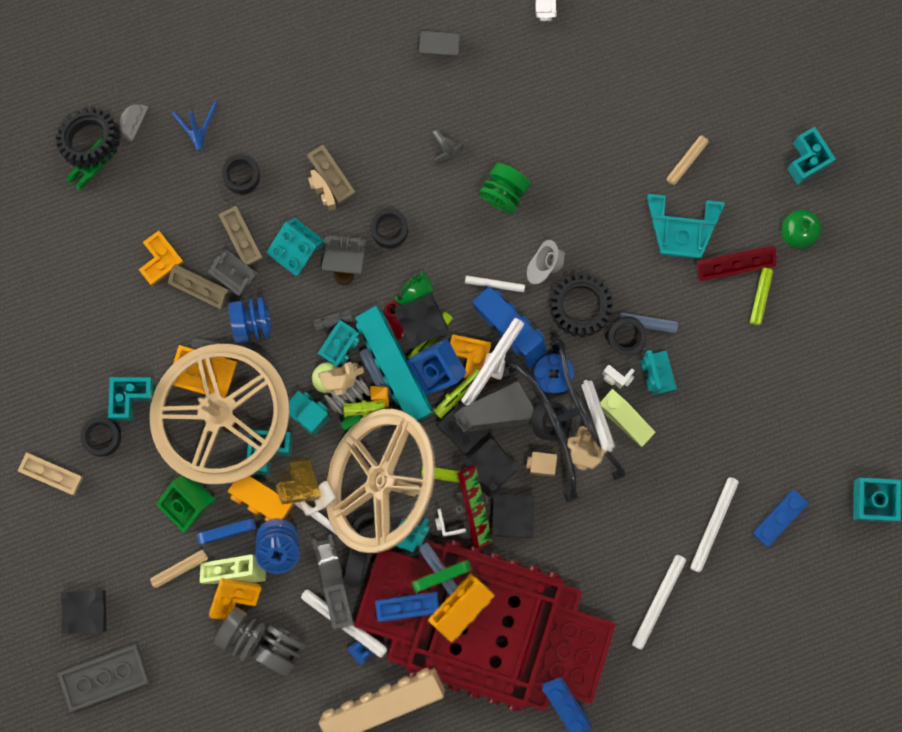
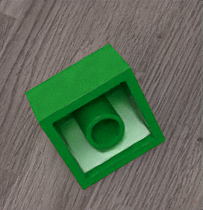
M181 475L171 482L156 505L185 533L208 511L215 499L199 482Z

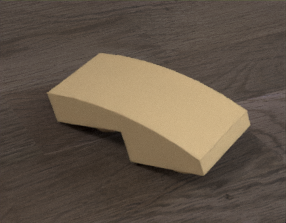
M311 170L312 177L308 178L311 189H315L316 194H321L323 205H328L329 211L335 210L336 204L328 185L315 170Z

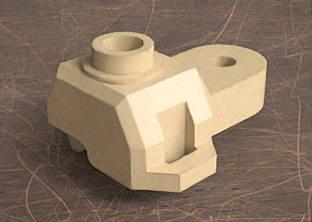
M348 362L339 368L317 374L327 391H334L335 395L347 393L346 389L354 386L356 376L364 373L363 366H358V363Z
M585 426L579 427L576 436L569 438L567 441V446L571 448L572 462L581 470H586L587 468L594 469L601 463L604 453H606L602 446L601 449L597 446V443Z

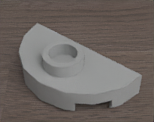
M141 104L131 105L122 113L120 130L128 141H133L148 109L147 106Z

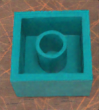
M855 479L853 520L889 523L901 521V480Z

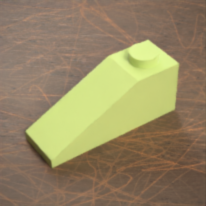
M613 389L600 402L603 413L641 447L655 433L632 406Z
M255 555L201 563L200 583L219 584L221 578L250 583L261 582L266 579V571L259 566Z

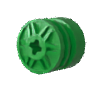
M495 163L489 173V178L492 181H485L484 187H481L478 194L492 207L504 213L514 214L517 209L516 206H519L521 202L517 196L524 197L531 183L522 173L502 163Z

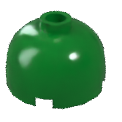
M796 210L783 220L781 236L789 247L805 250L812 247L818 241L822 231L821 222L818 216L809 210Z
M423 271L419 272V277L415 274L400 289L403 292L400 297L398 295L395 296L394 300L401 306L430 293L433 294L434 286L432 281Z

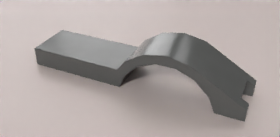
M332 534L328 535V540L317 542L316 538L312 539L333 630L353 626L354 623Z

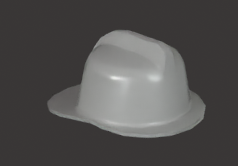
M546 240L543 242L530 261L527 268V278L532 284L542 283L550 273H557L563 267L565 252L558 249L554 241Z

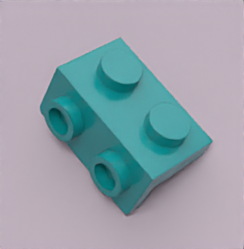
M339 320L318 354L336 367L340 364L344 365L349 358L347 353L350 348L355 349L361 340L358 337L360 333Z
M403 518L397 528H399L405 522L406 519ZM425 518L421 526L416 525L412 532L396 546L411 552L414 551L416 545L420 547L430 528L426 526L429 519Z

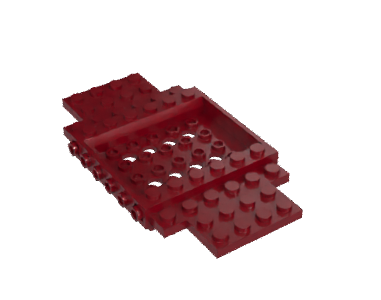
M425 540L424 544L428 543L445 569L461 562L469 561L472 570L452 578L458 587L472 574L494 595L490 603L476 615L474 621L467 625L468 632L455 638L451 643L428 621L432 615L378 622L375 601L438 592L440 607L450 595L442 583L415 593L412 582L434 574V571L422 554H420L419 560L389 550L377 553L354 627L392 639L387 660L406 666L405 671L409 672L408 676L414 677L423 669L428 668V670L435 668L441 682L448 684V689L460 692V689L468 691L469 696L478 699L482 695L488 697L487 702L496 705L503 702L508 704V709L518 712L520 708L525 709L526 706L546 712L549 699L542 690L543 684L562 677L575 699L589 704L593 703L616 624L578 612L577 608L582 591L563 585L564 580L560 579L561 575L552 572L546 575L540 573L541 569L529 566L527 569L521 567V562L511 559L508 563L501 560L502 556L493 553L487 556L481 554L482 550L470 547V550L462 548L463 544L451 540L450 544L446 543L444 547ZM513 595L520 599V605L517 608H512L508 604V599ZM509 615L514 619L512 627L506 628L502 625L504 616ZM502 635L507 638L508 644L506 647L499 648L496 645V638ZM459 643L461 645L462 651L459 655L450 653L451 644ZM492 656H499L502 663L500 667L492 668L490 666L489 660Z

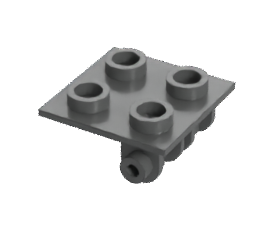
M331 234L325 236V250L321 270L361 274L366 240L361 239V237L359 239L350 238V236L344 238L342 235L341 237L332 236Z

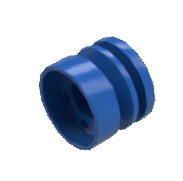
M258 297V307H255L253 298L249 300L248 309L245 308L242 300L228 304L230 322L236 344L250 342L251 332H254L257 341L261 340L260 331H263L265 339L271 338L270 313L263 297Z
M272 519L263 523L257 530L255 540L257 563L269 573L279 574L289 571L295 566L299 558V536L297 529L292 523L283 519Z

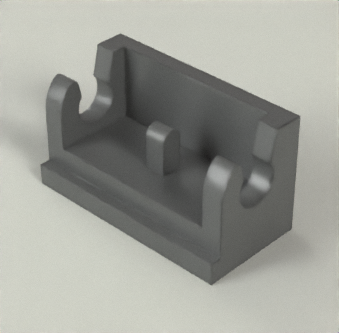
M421 31L419 53L458 56L460 34Z
M225 250L221 257L217 256L208 270V273L238 296L249 290L258 274L228 250Z

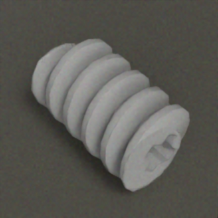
M359 375V380L355 379L354 386L346 389L347 393L335 395V392L331 391L332 398L328 395L324 396L335 413L339 412L343 415V404L357 403L356 398L364 400L363 393L371 396L369 389Z

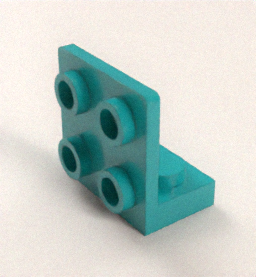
M293 218L284 223L267 250V254L295 276H298L313 252L322 248L325 240L297 218Z
M651 350L647 351L642 357L643 360L640 361L642 371L646 372L648 378L646 380L647 390L651 391L652 396L675 391L677 388L667 351L652 354Z

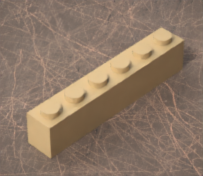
M426 668L419 671L417 676L412 678L408 676L400 679L396 685H385L377 693H366L358 701L353 702L351 700L342 704L339 709L334 710L331 708L322 714L319 725L323 732H362L443 698L445 689L435 668L431 670Z

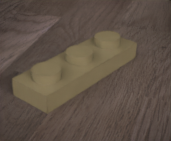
M324 145L307 154L308 159L318 174L324 179L339 204L356 194Z
M237 206L218 214L242 262L250 266L262 260L263 258Z
M176 264L171 269L168 284L219 309L224 306L228 294L227 289Z

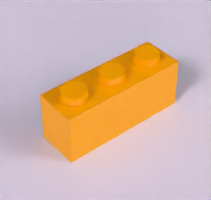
M250 476L233 482L227 491L232 494L230 499L238 504H241L242 501L248 504L247 509L256 515L259 512L265 515V521L272 519L285 520L294 506L293 503Z
M470 574L428 621L452 643L455 638L461 635L465 627L474 621L476 615L490 603L494 595L477 578Z

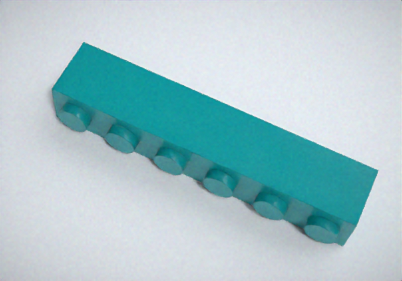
M375 306L355 317L358 322L356 327L366 337L365 345L370 352L373 351L376 357L374 362L378 369H382L385 375L383 380L388 387L391 386L394 392L392 394L393 400L397 405L400 404L402 412L411 415L418 422L435 414L424 391L408 366L407 358L381 307Z

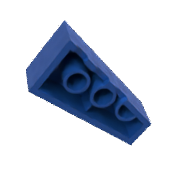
M489 286L472 301L474 309L491 328H497L496 332L500 338L503 337L514 318L523 321L524 326L510 347L517 356L522 355L525 358V365L531 369L547 354L544 335L538 329L534 330L530 326V321L525 316L520 317L516 313L518 310L512 303L507 304L503 300L504 296L497 289L494 291Z

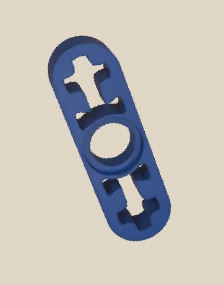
M248 519L199 533L197 538L199 545L250 532L256 530L257 527L254 519Z

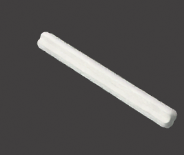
M514 318L462 398L463 404L467 406L476 400L524 326L523 321Z
M585 380L581 386L602 449L611 452L615 445L592 381Z
M730 477L727 479L690 566L693 571H702L739 481Z
M680 555L675 556L632 643L634 647L643 649L686 562L684 557Z
M305 590L301 596L302 600L331 620L327 603L310 590ZM354 625L341 628L379 657H383L386 653L387 648L364 630L355 628Z

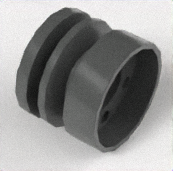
M235 607L220 628L213 645L223 651H227L231 645L235 646L232 653L233 657H236L242 650L239 660L244 663L254 653L258 644L261 643L267 625L261 622L254 629L258 619L254 618L249 624H246L248 613Z
M269 625L267 630L274 634L273 638L264 634L263 638L269 642L268 647L258 644L252 657L270 669L289 678L296 666L289 659L290 656L300 658L302 655L294 649L297 647L304 651L307 646L289 631Z

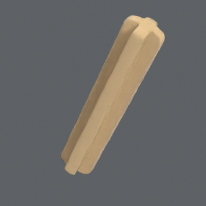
M700 136L670 173L667 178L670 184L675 185L705 148L708 140L704 136Z
M201 550L152 577L150 581L154 588H158L205 562L208 557L205 551Z

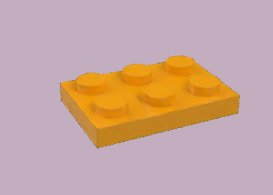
M179 345L173 364L195 349ZM212 358L210 362L221 398H226L237 367V361L226 358ZM204 360L202 362L208 382L210 394L215 393L206 364V360ZM198 363L187 369L173 384L175 387L206 395Z

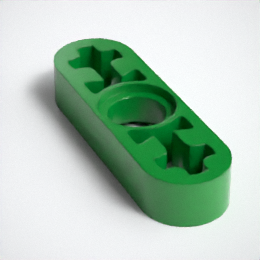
M467 560L414 581L412 586L415 593L467 573L472 569Z

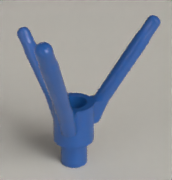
M214 101L202 129H197L193 111H189L193 130L189 129L175 111L172 112L173 116L192 139L195 150L203 149V136H205L208 124L216 109L217 101Z

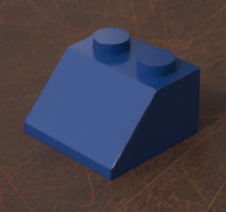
M448 339L432 344L406 361L425 395L456 384L467 373Z

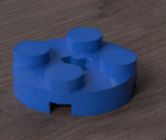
M558 354L542 357L535 366L534 380L544 393L561 394L568 389L561 356ZM567 360L571 380H573V367L571 363ZM551 369L558 371V379L554 377L552 379L549 378V371Z

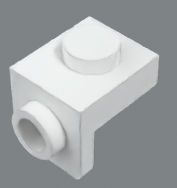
M536 0V17H540L541 21H551L552 17H556V0Z
M608 365L602 375L607 383L612 386L615 384L621 389L623 385L628 386L635 378L632 376L635 370L631 368L624 377Z

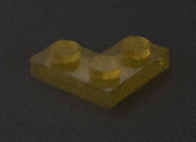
M310 460L291 462L289 469L293 481L279 482L276 485L281 505L319 500L321 493Z

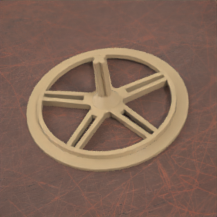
M233 344L204 346L189 352L177 360L158 383L150 407L151 434L162 458L179 474L193 481L205 484L236 482L260 470L279 449L289 422L288 394L279 373L260 354L251 349ZM210 359H237L249 364L261 375L228 397L221 398ZM204 360H206V364L215 393L210 394L208 382L202 362ZM198 363L206 394L204 399L199 398L200 405L164 407L168 393L175 381L187 369ZM265 379L263 383H261L251 392L246 394L240 400L235 402L234 399L236 397L241 395L243 392H245L261 380ZM268 385L273 398V420L269 433L264 440L236 418L233 412ZM198 410V415H163L164 411ZM164 419L205 420L206 425L192 464L183 459L170 444L164 428ZM237 423L259 440L262 445L259 447L232 426ZM221 427H226L257 449L254 454L239 464L221 469L205 468ZM209 431L213 432L200 466H197Z
M394 409L372 412L361 418L358 423L348 430L334 452L327 483L335 495V499L326 509L335 533L352 549L366 553H377L394 547L412 532L428 505L434 482L433 449L426 431L411 415ZM397 425L380 465H378L360 441L371 431L379 427ZM409 433L414 437L421 451L423 479L395 476L393 473ZM356 446L367 459V461L371 464V468L368 466V464L365 462L359 451L356 449ZM353 454L368 478L365 484L342 501V478L348 459ZM408 482L422 483V487L419 488L418 485ZM392 490L413 497L416 494L419 495L409 517L399 528L390 533L389 492ZM374 496L376 538H366L351 527L346 515Z

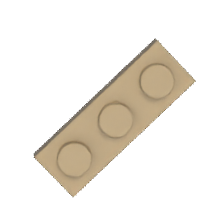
M29 453L25 454L18 469V472L74 496L83 479L82 476Z

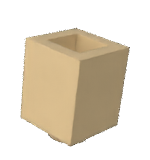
M532 452V456L527 458L526 469H530V474L554 477L557 455Z

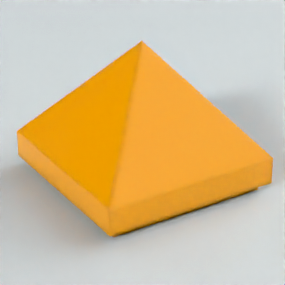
M370 386L371 402L384 400L385 407H389L388 388Z

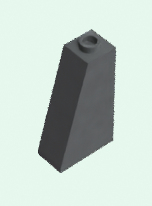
M517 381L461 408L454 416L463 432H472L528 424L532 421L535 409Z

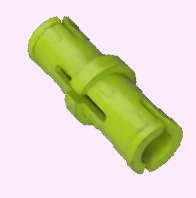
M361 400L359 403L343 404L344 417L354 415L365 417L372 412L385 409L384 400L373 402Z

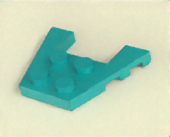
M648 194L647 202L660 255L701 259L725 202L707 200L704 220L664 216L666 196Z

